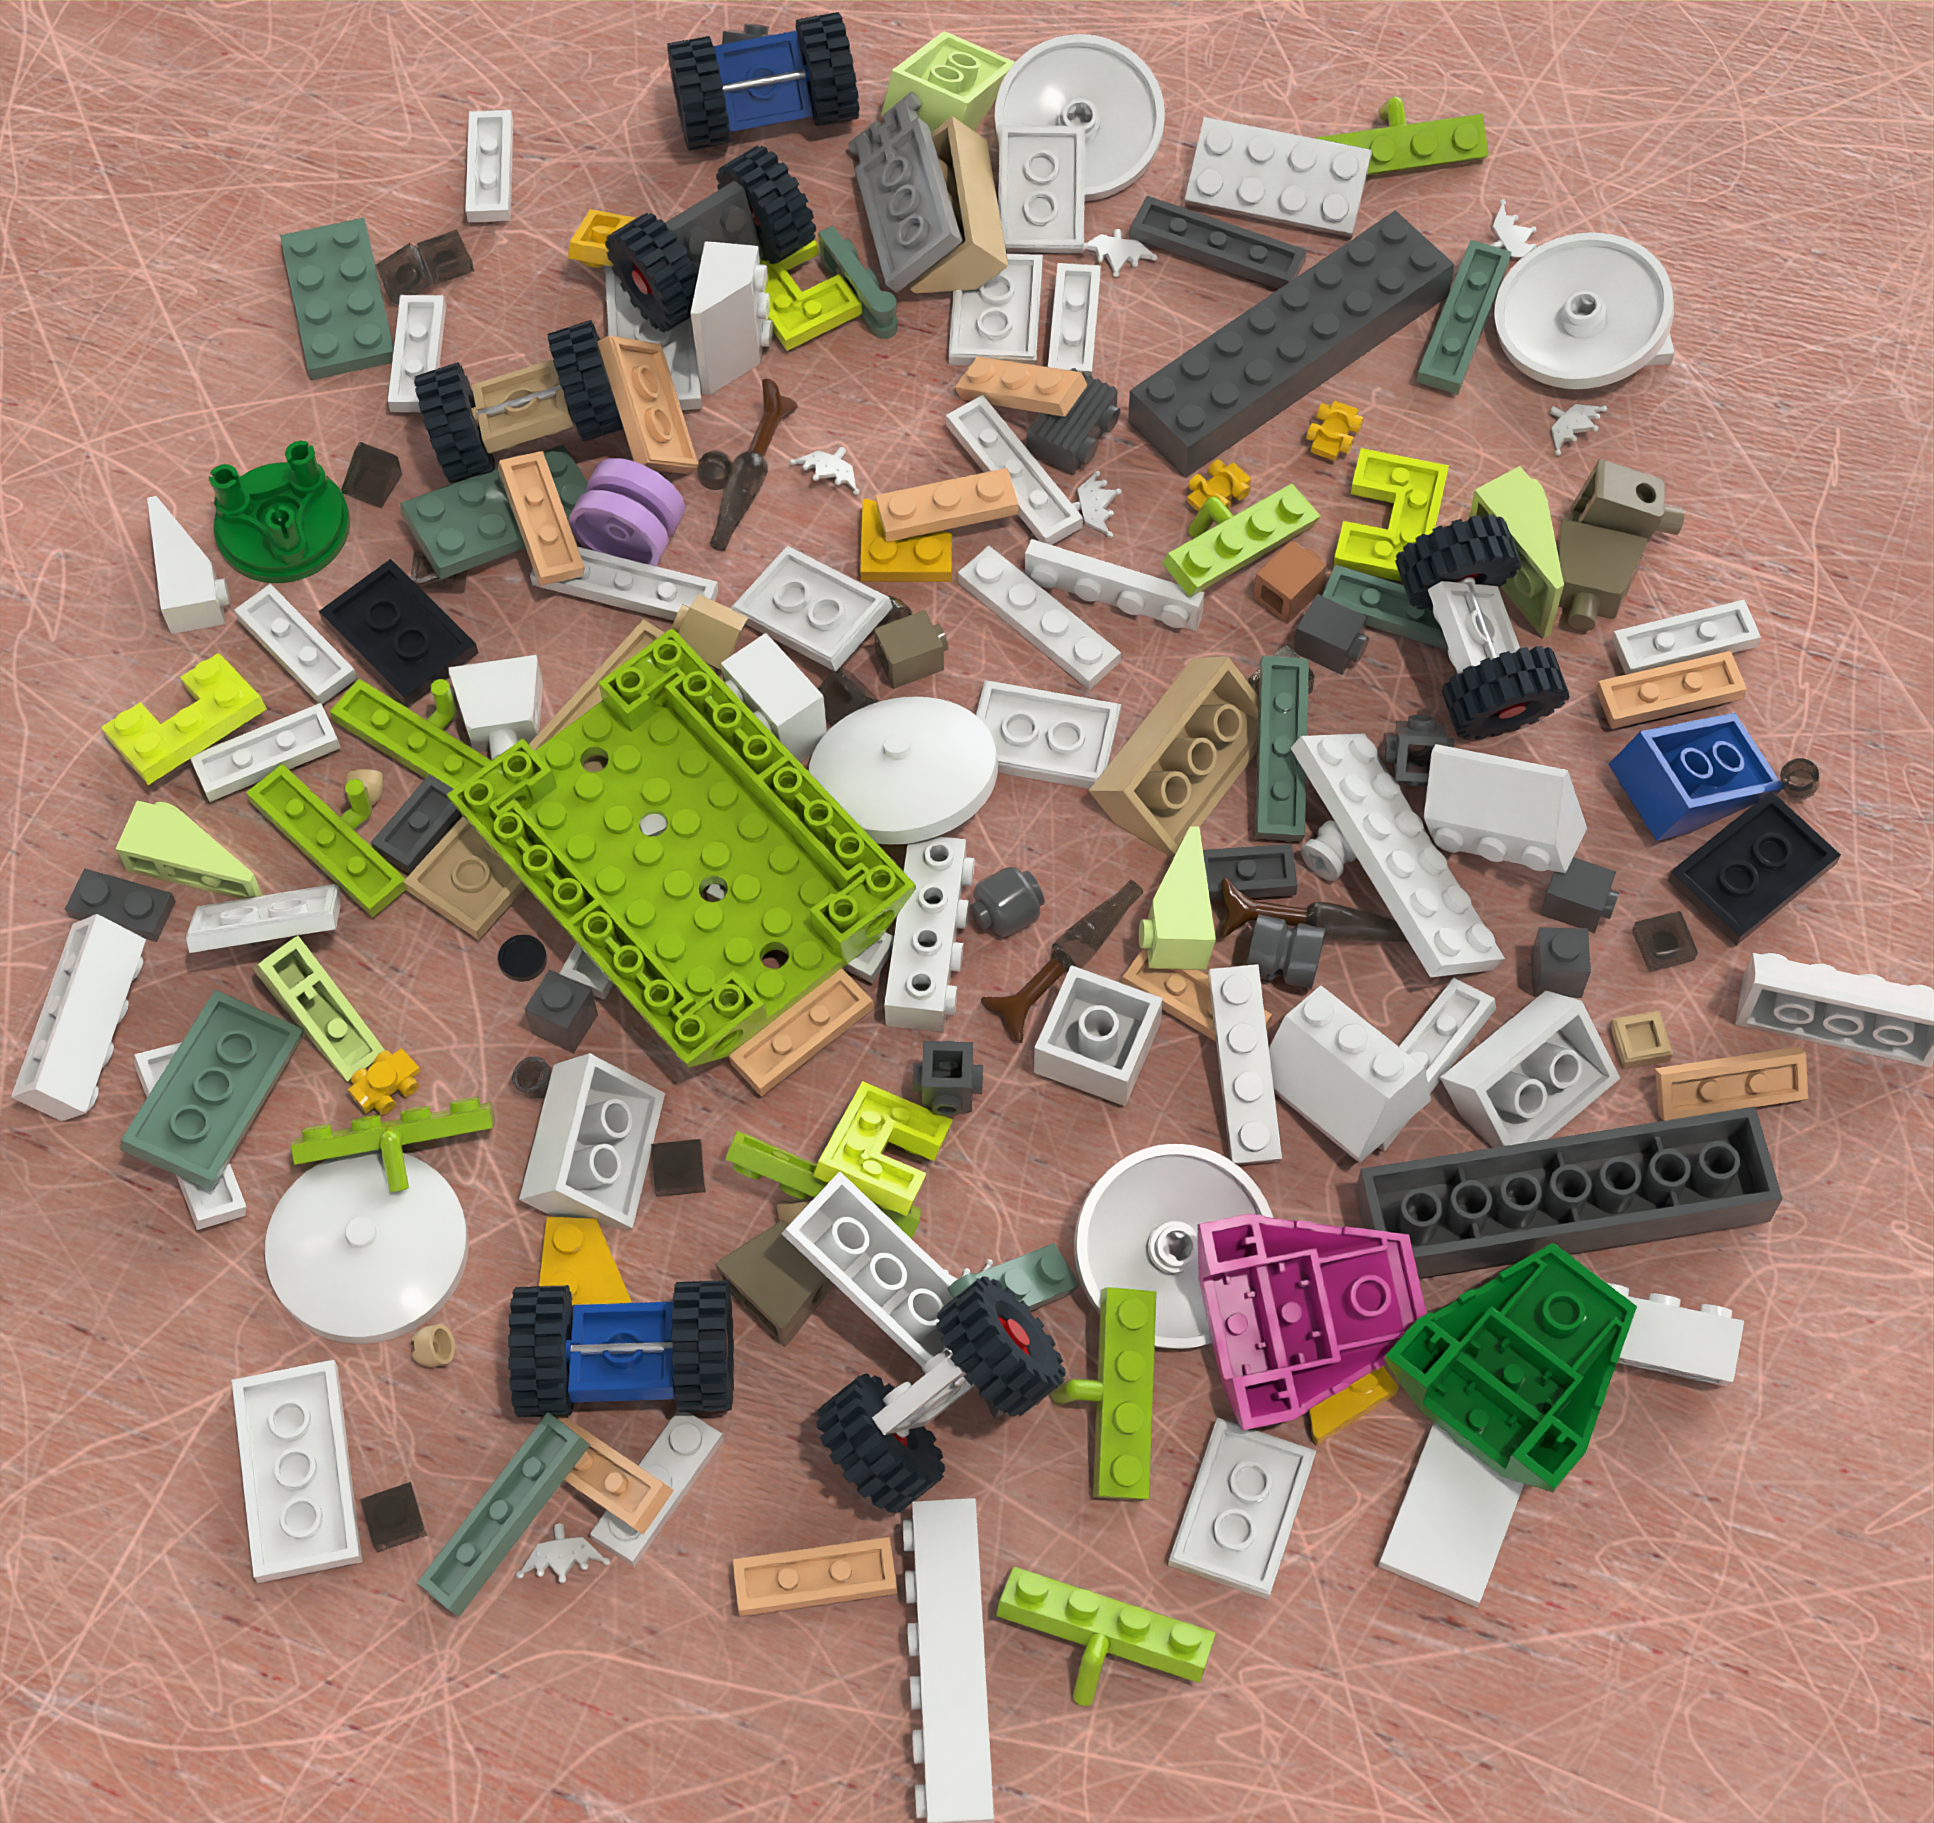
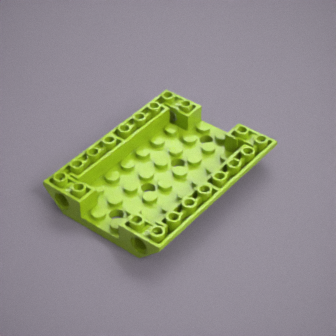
M671 628L600 680L598 684L602 701L535 751L522 738L446 795L450 802L663 1041L690 1068L729 1057L731 1053L877 942L914 893L916 884L683 638ZM600 755L608 759L606 767L598 772H590L583 768L584 762L592 756ZM651 814L663 816L668 822L666 830L658 836L645 835L641 831L640 823L646 816ZM711 884H720L727 889L724 898L716 902L704 900L701 897V893L705 887ZM771 950H781L789 956L788 961L782 967L776 969L768 968L761 962L763 956Z

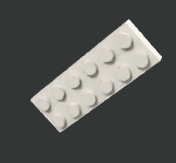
M1365 733L1301 736L1292 745V752L1429 976L1438 977L1494 970L1505 958L1496 945L1492 932L1481 921L1471 905L1469 895L1456 881L1447 866L1445 857L1436 849L1424 829L1422 820L1413 812L1400 791L1399 783L1388 772L1378 756L1377 749L1372 741L1367 738Z

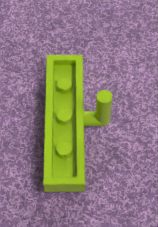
M1399 97L1390 98L1378 110L1379 117L1384 121H1389V127L1315 138L1372 150L1367 176L1479 160L1489 156L1483 113L1406 124L1404 103Z
M1293 483L1236 515H1233L1219 498L1209 497L1188 527V532L1194 539L1169 552L1161 564L1191 598L1312 528L1321 516ZM1215 521L1217 526L1208 530L1212 523Z
M358 679L330 710L332 720L425 779L431 774L453 789L492 761L443 731L457 712L449 683L444 679L435 680L431 684V691L437 709L427 720L361 679Z
M283 764L279 765L246 792L250 803L373 918L406 889L403 883L405 878L354 831L372 814V806L364 783L359 779H351L346 783L345 790L351 808L339 817Z
M469 1097L450 1102V1110L431 1113L430 1106H420L400 1111L401 1119L381 1122L380 1115H371L351 1120L352 1128L332 1131L331 1124L304 1128L301 1130L302 1137L295 1138L290 1145L294 1165L381 1149L389 1192L402 1191L409 1188L401 1145L491 1129L495 1123L492 1102L480 1104L479 1097Z
M736 1131L725 1160L734 1163L732 1168L736 1172L759 1180L762 1175L779 1182V1188L783 1192L799 1199H807L808 1195L816 1197L828 1184V1182L813 1176L817 1164L740 1131ZM874 1203L905 1234L913 1238L920 1222L921 1208L912 1205L908 1215L905 1216L893 1210L884 1209Z
M1116 1287L1101 1289L1098 1381L1071 1379L1062 1383L1051 1392L1052 1400L1058 1405H1064L1075 1400L1097 1402L1093 1497L1138 1501L1149 1499L1157 1291Z
M1013 1567L999 1600L996 1613L997 1617L1086 1646L1073 1693L1074 1701L1082 1706L1091 1705L1094 1701L1103 1662L1107 1653L1201 1683L1216 1632L1191 1623L1167 1617L1017 1567Z

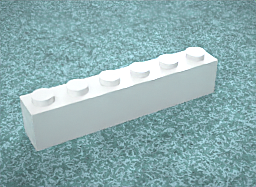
M976 1498L912 1502L913 1519L903 1520L904 1552L915 1551L916 1570L905 1571L907 1603H917L918 1623H908L909 1656H920L921 1676H910L912 1709H922L923 1730H913L914 1764L925 1763L926 1784L915 1785L917 1819L927 1818L928 1823H994Z

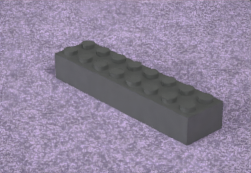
M1395 210L1131 389L1128 422L1178 472L1187 478L1446 299L1450 291L1454 263Z
M1756 1107L1360 1169L1355 1190L1364 1229L1409 1235L1419 1278L1520 1262L1552 1243H1555L1566 1253L1572 1254L1770 1222L1783 1199Z

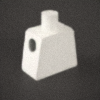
M537 655L449 667L450 678L472 749L477 752L490 750L491 760H494L522 738L529 744L539 734L543 680Z

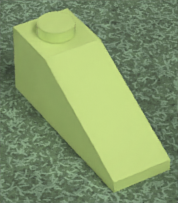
M142 801L136 802L116 847V851L126 871L238 899L263 896L254 874L178 808L165 802H156L155 804Z
M1189 827L1153 898L1148 919H1141L1139 945L1141 949H1147L1149 968L1207 970L1216 939L1199 827Z
M298 935L252 968L280 1006L298 1027L304 1029V1034L346 1082L351 1079L356 1071L368 1067L374 1062L378 1054L385 1051Z

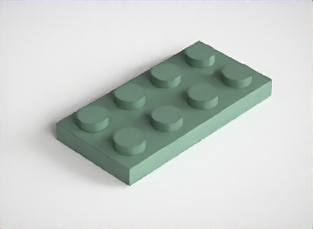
M365 218L280 235L311 380L392 363L394 345Z
M563 444L543 451L566 517L569 520L570 514L580 495L586 493L585 489L588 482ZM498 468L400 503L403 519L440 580L526 548Z
M214 990L123 1135L120 1150L212 1191L300 1044L304 1029Z

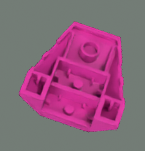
M1245 1214L1197 1225L1198 1279L1218 1373L1241 1430L1294 1420L1332 1395H1336L1346 1389L1349 1385L1370 1372L1386 1365L1385 1355L1418 1318L1427 1314L1408 1234L1347 1226L1315 1224L1309 1221L1269 1218L1255 1214Z

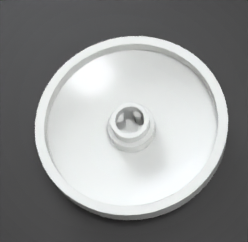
M1087 34L1065 35L1047 40L1033 47L1022 55L1009 69L996 98L995 130L998 145L1000 125L1085 126L1084 201L1106 198L1133 184L1153 162L1163 137L1165 122L1164 100L1152 71L1130 49L1118 42L1100 36Z
M1578 233L1546 242L1521 258L1508 272L1499 288L1494 315L1500 345L1508 359L1520 371L1532 379L1550 386L1566 389H1589L1620 381L1651 361L1664 345L1670 333L1674 317L1672 285L1665 268L1643 246L1624 237L1612 234Z
M901 697L868 705L837 722L817 744L810 760L809 772L877 844L893 845L915 843L940 836L970 819L985 804L992 793L997 779L998 762L991 733L975 714L960 705L941 699Z
M1166 1144L1140 1150L1107 1170L1097 1180L1083 1202L1078 1215L1074 1236L1075 1263L1082 1287L1099 1314L1101 1310V1289L1116 1287L1157 1291L1155 1347L1187 1349L1210 1344L1212 1340L1198 1279L1197 1225L1245 1214L1263 1215L1273 1218L1270 1207L1251 1177L1231 1160L1216 1152L1185 1144Z
M381 1149L329 1158L305 1172L285 1192L277 1204L268 1225L265 1239V1263L271 1285L280 1302L297 1322L315 1334L330 1340L352 1344L377 1343L397 1338L420 1327L438 1313L455 1292L466 1267L469 1250L468 1227L455 1192L448 1182L425 1162L403 1153L409 1188L402 1191L389 1192Z

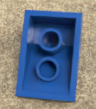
M1736 713L1640 731L1608 764L1656 841L1692 833L1756 804L1771 791L1778 794L1784 789V786Z

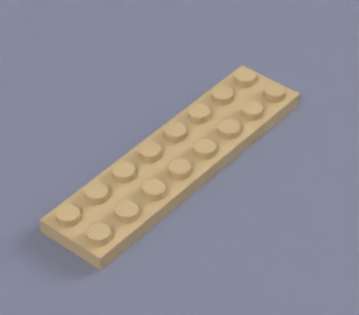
M643 619L529 743L530 747L535 751L601 702L602 696L598 682L665 632ZM707 664L717 674L716 667ZM600 755L592 756L584 762L583 768L590 772H598L606 767L608 759ZM464 816L403 881L406 891L477 940L482 938L526 888L524 883Z

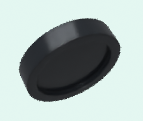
M516 935L503 943L498 953V962L501 971L506 977L514 981L525 982L538 977L543 972L547 964V954L544 945L539 939L531 935Z

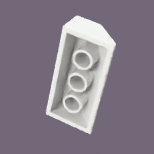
M1752 953L1743 974L1735 1025L1931 1068L1934 1063V990L1924 985L1906 986L1887 982L1882 977L1873 974L1855 975L1837 971L1834 967L1826 964L1808 965L1789 961L1784 956L1775 953H1765L1762 955Z
M839 1172L781 1234L921 1367L945 1350L953 1354L951 1350L944 1347L941 1338L945 1335L937 1329L936 1323L939 1320L936 1316L941 1308L953 1300L947 1288L955 1280L850 1180Z

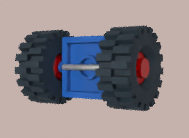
M839 12L797 19L796 31L713 46L710 36L667 43L668 60L684 140L689 151L728 144L731 142L730 132L808 117L813 118L817 127L859 118V96L856 87V74L853 68V57L850 52L849 39L846 36L845 24Z
M728 1280L676 1282L674 1285L673 1302L572 1305V1294L570 1287L567 1285L515 1287L513 1290V1298H511L510 1302L511 1314H509L510 1335H508V1347L510 1349V1357L508 1358V1367L511 1375L509 1380L510 1390H512L511 1400L517 1417H544L547 1412L553 1416H569L572 1414L574 1402L675 1399L678 1412L732 1410L734 1339L731 1289Z

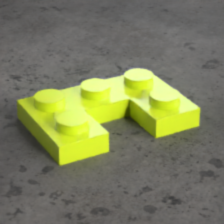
M815 240L778 264L773 265L769 261L765 262L760 259V265H767L766 290L763 293L770 294L768 320H772L773 332L787 351L862 314V303L840 274L802 292L787 272V270L819 255L818 243Z
M1361 448L1352 482L1351 495L1394 503L1388 530L1343 521L1333 568L1334 565H1339L1364 574L1402 582L1395 562L1397 560L1396 555L1398 552L1403 551V547L1406 544L1415 543L1416 537L1422 534L1428 535L1433 533L1432 529L1436 527L1449 465Z
M220 653L200 662L195 668L180 677L186 690L196 699V702L189 707L181 709L167 721L160 724L140 702L132 708L121 712L116 718L101 727L112 745L148 785L267 710L261 696Z
M862 1081L820 1157L813 1176L829 1183L841 1172L872 1202L884 1209L893 1210L907 1216L927 1173L882 1155L887 1143L890 1142L904 1148L911 1154L921 1155L935 1161L953 1120L937 1115L927 1108Z

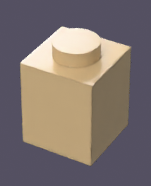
M698 594L690 607L682 604L671 628L679 632L678 634L705 663L722 670L721 663L732 656L749 617Z

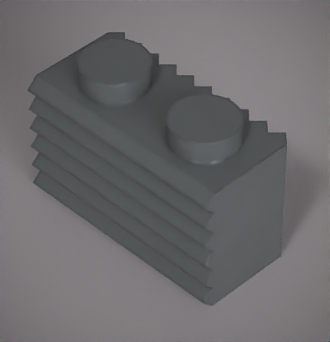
M1072 368V369L1070 370V371H1077V372H1078V370H1077L1076 368ZM1083 371L1082 374L1087 387L1068 414L1064 417L1040 413L1027 430V450L1033 456L1072 475L1080 467L1081 462L1084 464L1090 463L1098 448V438L1102 436L1103 431L1109 433L1113 430L1121 411L1117 407L1118 390L1114 386L1110 387L1106 382L1102 383L1099 379L1094 380L1091 375L1086 376Z

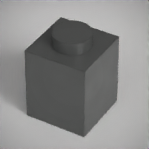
M1317 594L1296 628L1293 653L1343 675L1351 660L1359 662L1369 642V637L1364 635L1367 616Z
M1573 857L1565 874L1554 871L1540 915L1577 928H1588L1589 932L1595 933L1600 917L1610 919L1619 895L1618 891L1611 889L1616 871Z
M1539 927L1531 952L1533 997H1538L1543 992L1550 991L1570 998H1582L1591 973L1588 928Z
M550 969L524 1008L533 1035L573 1054L598 1016L592 989Z

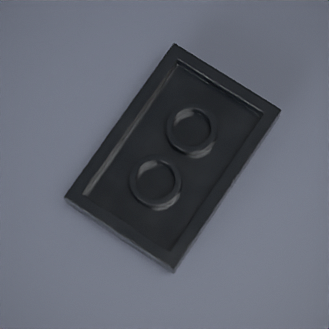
M392 559L386 561L319 610L322 622L406 707L430 690L431 684L435 680L444 679L450 675L449 667L462 666L479 653L476 643Z
M1771 791L1670 872L1668 881L1737 946L1838 863L1841 854Z

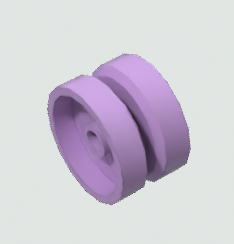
M608 458L598 463L585 489L586 493L580 495L570 514L568 522L573 535L586 549L657 566L669 542L668 537L674 534L686 510L683 497L675 486L662 475L640 463L621 458Z

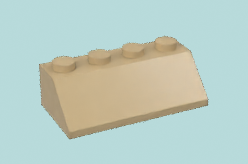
M952 116L932 131L931 136L962 243L923 272L916 280L909 283V288L914 293L977 290L1008 267L987 140Z
M1228 656L1192 658L1089 789V792L1115 824L1169 857H1175L1189 827H1200L1257 753L1259 696Z

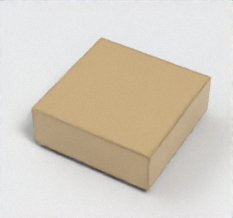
M1660 1011L1612 1019L1610 1030L1623 1070L1669 1062L1671 1060L1673 1052Z

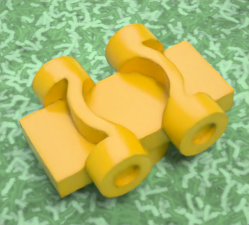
M1334 401L1332 406L1322 402L1316 419L1323 421V424L1321 426L1312 422L1306 439L1313 441L1311 453L1336 461L1340 451L1349 454L1354 437L1348 434L1350 431L1358 434L1364 421V417L1358 415L1359 409Z
M1217 459L1207 470L1212 476L1210 480L1207 481L1201 474H1197L1189 481L1188 488L1192 493L1187 496V502L1199 512L1209 497H1217L1229 510L1233 497L1238 501H1242L1248 496L1251 491L1249 486L1251 478L1234 462L1226 467L1220 459Z
M402 1048L393 1055L389 1050H385L377 1055L374 1064L368 1071L362 1068L352 1075L350 1081L353 1085L347 1091L366 1114L375 1108L380 1115H386L396 1105V1102L390 1096L391 1094L399 1090L404 1097H409L417 1091L419 1083L413 1077L420 1073L421 1070Z

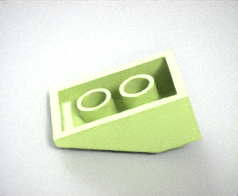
M943 31L892 70L881 116L883 117L888 110L910 92H914L922 102V106L916 110L918 118L929 125L930 132L934 131L952 116L975 131L995 102L1002 81L1015 62Z
M1518 466L1475 489L1469 518L1480 515L1482 519L1486 515H1495V518L1500 516L1506 521L1522 566L1520 570H1516L1517 574L1513 578L1506 579L1507 583L1501 586V588L1544 639L1551 635L1564 582L1545 491L1536 479H1531L1521 466Z

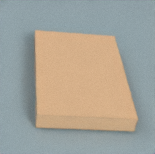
M611 335L597 341L634 462L655 471L688 474L698 469L699 464L662 345Z

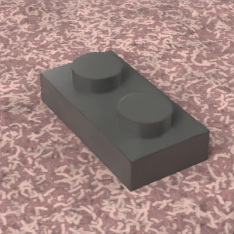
M429 774L370 842L372 848L383 858L410 874L462 815L446 795L453 788Z
M1292 844L1203 850L1210 901L1224 900L1221 880L1225 876L1232 882L1235 888L1249 898L1296 895L1298 885Z
M84 868L65 910L70 918L80 921L98 914L144 939L157 942L176 901L170 892Z

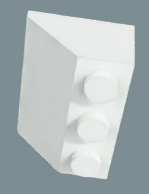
M705 241L691 309L701 392L704 395L715 393L761 363L763 347L771 346L773 323L772 320H768L770 294L763 293L766 290L767 265H760L758 246Z
M1435 744L1431 753L1424 819L1435 846H1439L1441 849L1452 853L1462 851L1481 855L1494 862L1504 860L1523 864L1536 871L1550 870L1566 873L1587 830L1568 770Z
M1321 985L1285 1015L1269 1047L1274 1093L1359 1163L1431 1101L1425 1067Z
M1550 991L1543 992L1440 1077L1459 1115L1492 1148L1549 1139L1621 1079L1583 1002Z
M590 1053L554 1064L519 1200L553 1217L597 1218L600 1226L624 1230L632 1229L665 1093Z

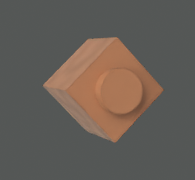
M1291 540L1256 573L1253 599L1286 624H1289L1317 594L1323 591L1327 565L1323 563L1319 555L1313 550L1304 549Z

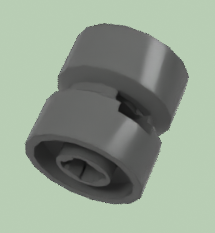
M1259 914L1252 937L1247 965L1258 964L1261 979L1272 981L1279 974L1283 975L1284 981L1288 985L1312 990L1326 929L1299 923L1293 929H1289L1284 919Z

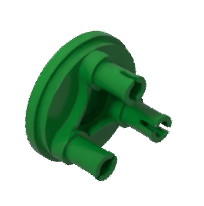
M299 440L291 443L286 448L285 456L287 462L263 465L248 471L240 477L236 468L228 464L216 466L210 472L213 477L209 476V481L216 494L214 497V505L216 507L214 536L224 560L235 571L247 578L265 583H288L307 578L329 565L346 543L350 530V513L347 502L340 488L326 476L324 468L317 463L314 447L312 445L308 447L307 441Z

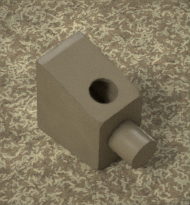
M1599 459L1571 505L1570 520L1648 538V543L1655 531L1678 535L1684 522L1685 512L1683 508L1664 505L1665 483L1662 479Z
M1562 519L1556 546L1564 587L1558 607L1570 609L1568 623L1571 627L1581 631H1589L1595 627L1597 616L1609 619L1617 617L1639 570L1648 538Z
M781 1221L723 1257L715 1265L719 1281L728 1280L731 1295L785 1347L826 1297L834 1283L781 1234L789 1226L787 1222Z

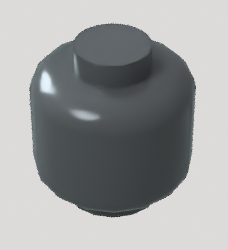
M1006 867L976 884L974 889L976 902L970 905V910L977 925L982 930L990 928L997 936L1008 937L1035 923L1040 916V906L1044 905L1045 900L1038 882L1029 871L1021 872L1015 867Z

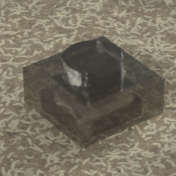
M457 229L417 243L419 255L433 285L474 272L472 259Z
M408 243L375 265L390 301L397 305L400 302V295H417L434 284L418 247L411 243Z
M1681 911L1637 921L1634 924L1632 932L1649 972L1695 961L1698 951Z
M701 1139L651 1144L656 1197L706 1192Z
M411 1482L360 1499L372 1543L377 1553L428 1536Z

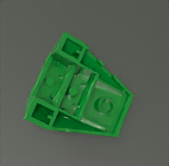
M1552 1243L1500 1272L1497 1278L1475 1290L1472 1288L1459 1295L1456 1301L1435 1313L1431 1311L1418 1318L1385 1355L1384 1360L1418 1410L1502 1477L1553 1493L1587 1451L1637 1306L1555 1243Z

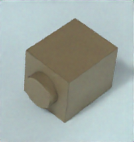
M926 610L874 628L876 655L893 689L944 670L943 651L949 649L947 638L940 624L933 626Z

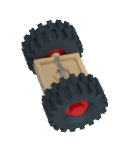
M592 320L548 333L547 337L553 359L473 384L472 390L467 375L465 376L464 369L460 366L459 362L414 376L416 396L419 400L420 411L424 417L425 428L428 430L431 445L435 449L437 460L442 465L443 473L449 483L453 484L493 471L495 469V461L492 452L509 449L520 443L545 435L556 434L561 430L574 427L573 422H575L578 434L584 442L624 429L597 343L600 338Z

